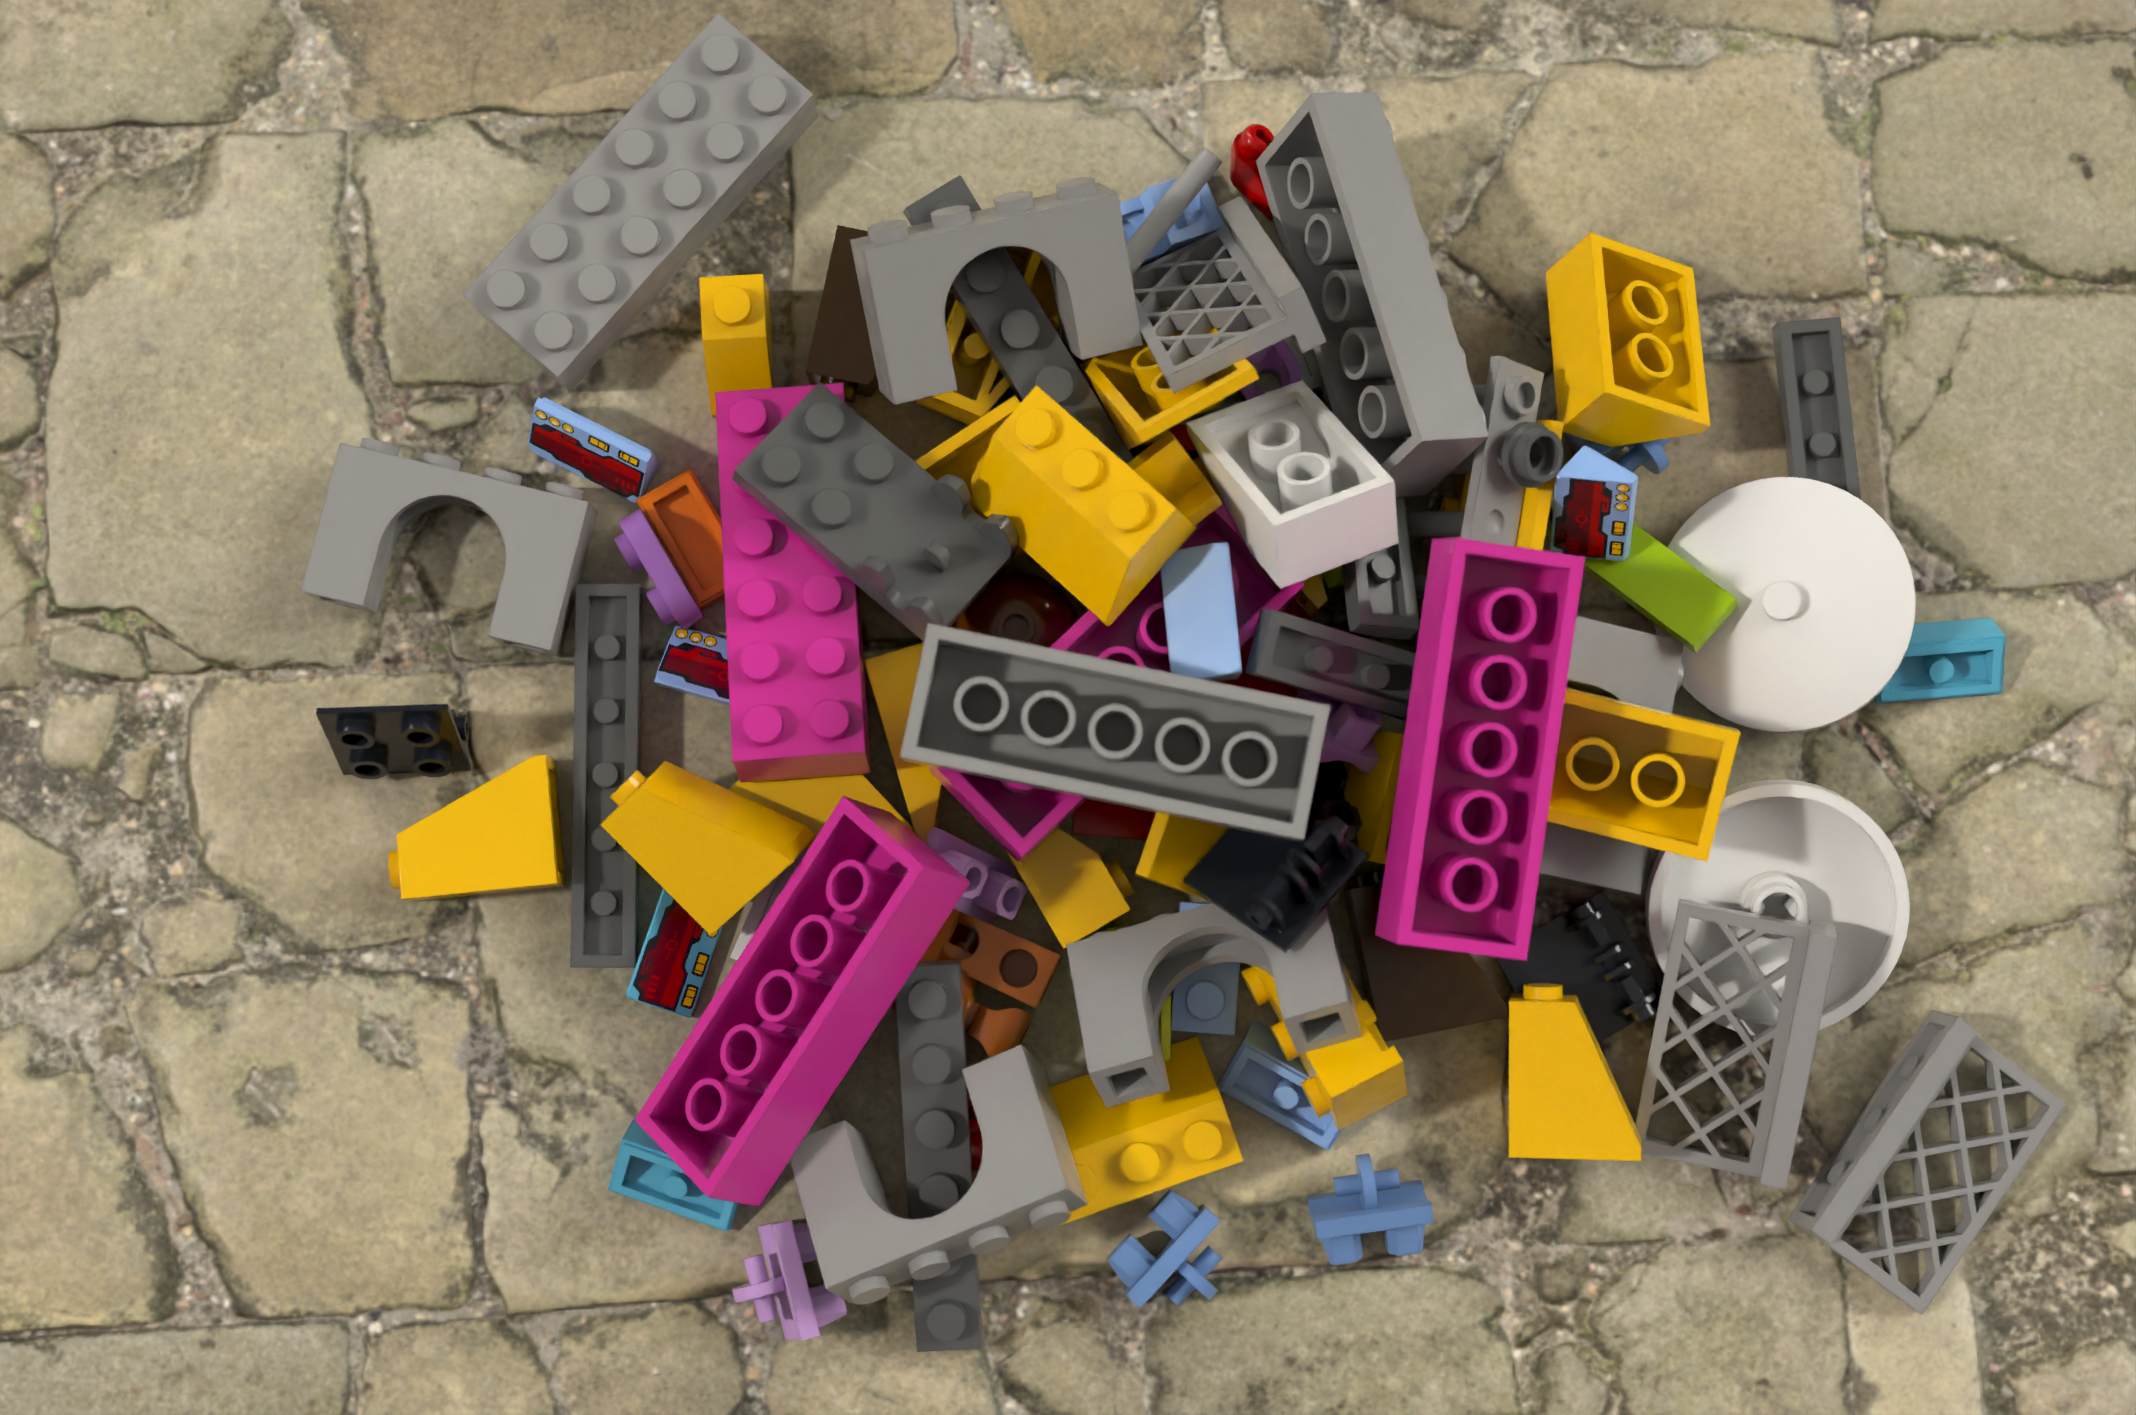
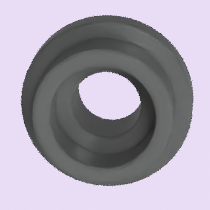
M1522 422L1517 424L1509 431L1503 443L1501 459L1507 478L1518 487L1535 488L1552 480L1558 474L1563 462V447L1559 437L1538 422Z

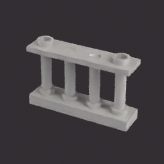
M1491 356L1486 385H1473L1478 403L1485 413L1489 437L1449 473L1471 474L1465 511H1428L1431 491L1427 495L1404 497L1416 600L1424 599L1427 574H1418L1424 537H1460L1502 545H1516L1525 488L1514 485L1507 478L1502 466V447L1507 434L1514 426L1522 422H1536L1544 376L1543 372L1503 356Z

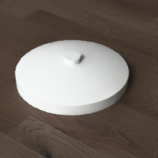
M1774 477L1744 483L1721 493L1700 507L1682 525L1668 546L1671 551L1737 600L1738 607L1695 654L1686 646H1683L1681 657L1684 667L1682 686L1699 703L1721 718L1742 727L1770 733H1797L1823 728L1851 716L1870 703L1890 682L1901 665L1909 647L1915 621L1916 596L1910 564L1903 547L1887 523L1870 506L1847 491L1828 483L1798 477ZM1655 624L1658 636L1676 640Z
M1788 779L1752 781L1727 789L1708 861L1659 850L1651 868L1645 895L1647 933L1651 948L1663 973H1665L1679 899L1809 924V920L1836 925L1838 939L1819 1030L1851 1015L1873 997L1885 983L1902 952L1907 936L1910 915L1909 889L1905 871L1894 846L1883 830L1862 809L1838 793L1819 785ZM1689 918L1685 942L1700 963L1731 943L1717 923ZM1731 926L1738 938L1751 931L1750 929ZM1765 933L1745 946V948L1766 976L1789 961L1793 938ZM1738 952L1706 971L1726 1000L1757 981ZM1683 954L1678 977L1692 968ZM1786 976L1771 984L1780 998L1782 997ZM1699 977L1676 990L1691 1007L1702 1015L1718 1006ZM1764 990L1733 1008V1011L1750 1035L1757 1036L1776 1024L1778 1009ZM1725 1014L1713 1021L1736 1031Z

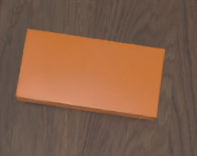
M690 468L636 499L695 602L701 610H704L725 597L721 518Z

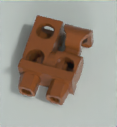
M953 909L919 962L961 960L965 1033L980 1041L991 1058L1021 1045L1034 1015L1019 1008L992 1010L975 1002V993L980 982L1038 1009L1062 960V956ZM895 998L894 1001H893L894 1003H893L891 1009H893V1010L896 1011V998Z

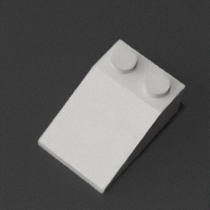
M1303 380L1186 423L1188 435L1250 553L1280 589L1305 581L1312 576L1364 558L1399 543L1394 479Z

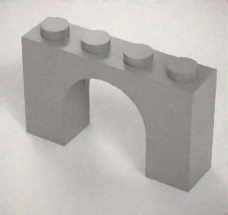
M1093 177L1072 178L1057 183V193L1033 198V193L1030 191L1011 192L995 197L993 199L995 207L970 212V207L966 205L945 207L931 213L932 221L907 227L905 220L884 221L869 226L867 228L868 236L850 240L880 392L894 405L957 390L945 325L947 295L955 277L968 262L981 253L997 247L1019 246L1034 250L1043 260L1053 284L1062 341L1067 350L1083 360L1143 345L1118 192L1100 183L1095 184V178Z
M362 438L360 447L344 443L339 444L302 583V592L317 600L377 614L392 553L398 538L405 528L420 515L438 507L451 505L471 507L486 513L494 520L501 532L506 552L504 575L488 636L501 644L561 657L576 598V584H579L597 516L595 508L588 501L582 500L584 491L555 482H547L545 491L521 486L522 476L491 467H485L483 476L459 471L461 462L433 453L425 452L421 462L399 457V447L370 438Z
M1576 616L1566 687L1672 713L1675 693L1679 690L1684 675V667L1681 661L1684 645L1678 640ZM1547 821L1539 878L1597 891L1603 890L1606 893L1641 895L1643 881L1648 876L1651 867L1649 847Z
M1214 903L1178 913L1161 914L1150 921L1115 931L1098 932L1087 939L1066 944L1088 1073L1106 1108L1170 1090L1159 1036L1160 1013L1165 1000L1176 985L1188 975L1209 965L1224 962L1245 963L1262 969L1274 978L1283 1021L1297 1054L1362 1037L1329 904L1286 953Z
M1022 1045L1016 1046L962 1069L982 1135L983 1155L979 1172L971 1188L959 1202L938 1215L924 1219L896 1217L885 1197L868 1137L845 1120L804 1137L790 1158L824 1285L828 1291L849 1303L857 1305L873 1303L886 1297L891 1291L890 1287L910 1278L925 1280L941 1275L950 1268L949 1262L970 1253L986 1255L999 1251L1010 1243L1009 1237L1030 1228L1046 1230L1059 1226L1069 1220L1071 1211L1088 1205L1043 1064Z

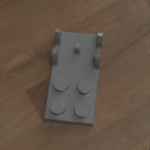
M821 382L740 463L733 473L732 480L922 641L925 640L928 623L950 628L1013 559L1019 546L1016 528L1005 515L991 514L988 519H984L972 509L970 505L972 496L965 481L950 474L942 476L937 481Z

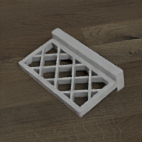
M1241 196L1218 206L1226 226L1139 268L1132 276L1141 335L1173 394L1289 336H1292L1302 353L1327 342L1303 286ZM1228 278L1225 283H1217L1220 279ZM1192 281L1190 285L1182 286L1184 282ZM1234 302H1243L1240 306L1231 307ZM1207 304L1203 309H1195L1198 305ZM1163 307H1170L1167 311L1159 312ZM1212 328H1221L1218 333L1208 334ZM1185 330L1180 336H1172L1176 331ZM1190 355H1197L1193 358L1188 359Z
M1679 899L1635 1125L1641 1136V1153L1757 1177L1761 1185L1786 1190L1838 939L1836 925L1809 920V924ZM1689 918L1717 923L1731 943L1700 963L1685 942ZM1731 926L1750 929L1751 931L1738 938ZM1765 933L1793 938L1789 961L1766 976L1745 948V946ZM1738 952L1757 981L1726 1000L1706 971ZM1683 954L1692 968L1678 977ZM1786 976L1782 997L1780 998L1771 984ZM1699 977L1718 1006L1690 1024H1687L1673 1004L1674 993L1680 987ZM1764 990L1778 1009L1776 1024L1752 1038L1733 1011V1008ZM1725 1014L1744 1041V1044L1713 1062L1694 1033ZM1671 1017L1679 1031L1666 1038L1669 1018ZM1773 1038L1768 1061L1759 1047ZM1686 1039L1706 1068L1675 1086L1660 1065L1662 1054ZM1751 1052L1766 1073L1764 1085L1740 1100L1720 1071ZM1710 1077H1713L1732 1105L1704 1123H1701L1682 1095ZM1657 1079H1659L1667 1092L1653 1100ZM1672 1101L1676 1103L1693 1128L1675 1141L1646 1136L1650 1115ZM1760 1101L1755 1122L1747 1108ZM1739 1114L1753 1134L1749 1158L1721 1152L1709 1135V1132ZM1700 1138L1707 1149L1689 1144Z
M1933 1010L1926 1017L1787 1219L1806 1234L1818 1239L1913 1311L1921 1315L1925 1312L2067 1104L1978 1037V1031L1963 1019ZM1970 1050L1984 1061L1988 1088L1959 1093L1956 1069ZM2001 1074L2013 1083L2002 1085ZM1944 1088V1090H1945V1095L1938 1097V1095L1940 1094V1092H1941L1942 1089ZM2026 1092L2041 1105L2027 1126L2008 1130L2004 1095ZM1989 1098L1994 1132L1966 1137L1961 1103ZM1947 1106L1952 1140L1923 1145L1920 1121L1929 1109ZM2017 1139L2014 1145L2011 1147L2010 1140ZM1908 1140L1909 1148L1902 1149ZM1996 1143L1998 1168L1990 1179L1972 1182L1967 1148ZM1953 1151L1958 1185L1929 1190L1925 1156ZM1911 1159L1916 1193L1886 1198L1884 1173L1892 1162ZM1872 1192L1873 1201L1865 1202ZM1981 1192L1975 1200L1974 1193ZM1960 1196L1963 1219L1955 1231L1936 1235L1931 1201ZM1917 1204L1922 1237L1893 1243L1888 1209ZM1875 1212L1879 1239L1878 1246L1856 1250L1840 1238L1856 1215ZM1944 1245V1247L1939 1253L1938 1246ZM1924 1249L1927 1271L1912 1292L1898 1281L1895 1254ZM1881 1257L1883 1269L1869 1259Z

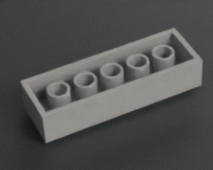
M717 13L463 293L464 297L482 317L570 392L819 115L814 95L723 16Z
M1311 93L1256 160V165L1286 262L1303 286L1327 341L1313 349L1333 414L1394 479L1396 497L1427 495L1489 437L1485 413L1478 403L1467 369L1466 355L1463 348L1459 345L1448 311L1447 296L1440 286L1429 253L1428 238L1424 231H1422L1411 197L1410 183L1403 173L1393 142L1392 128L1385 117L1378 93Z
M928 623L900 757L903 761L1277 838L1301 841L1304 840L1330 705Z

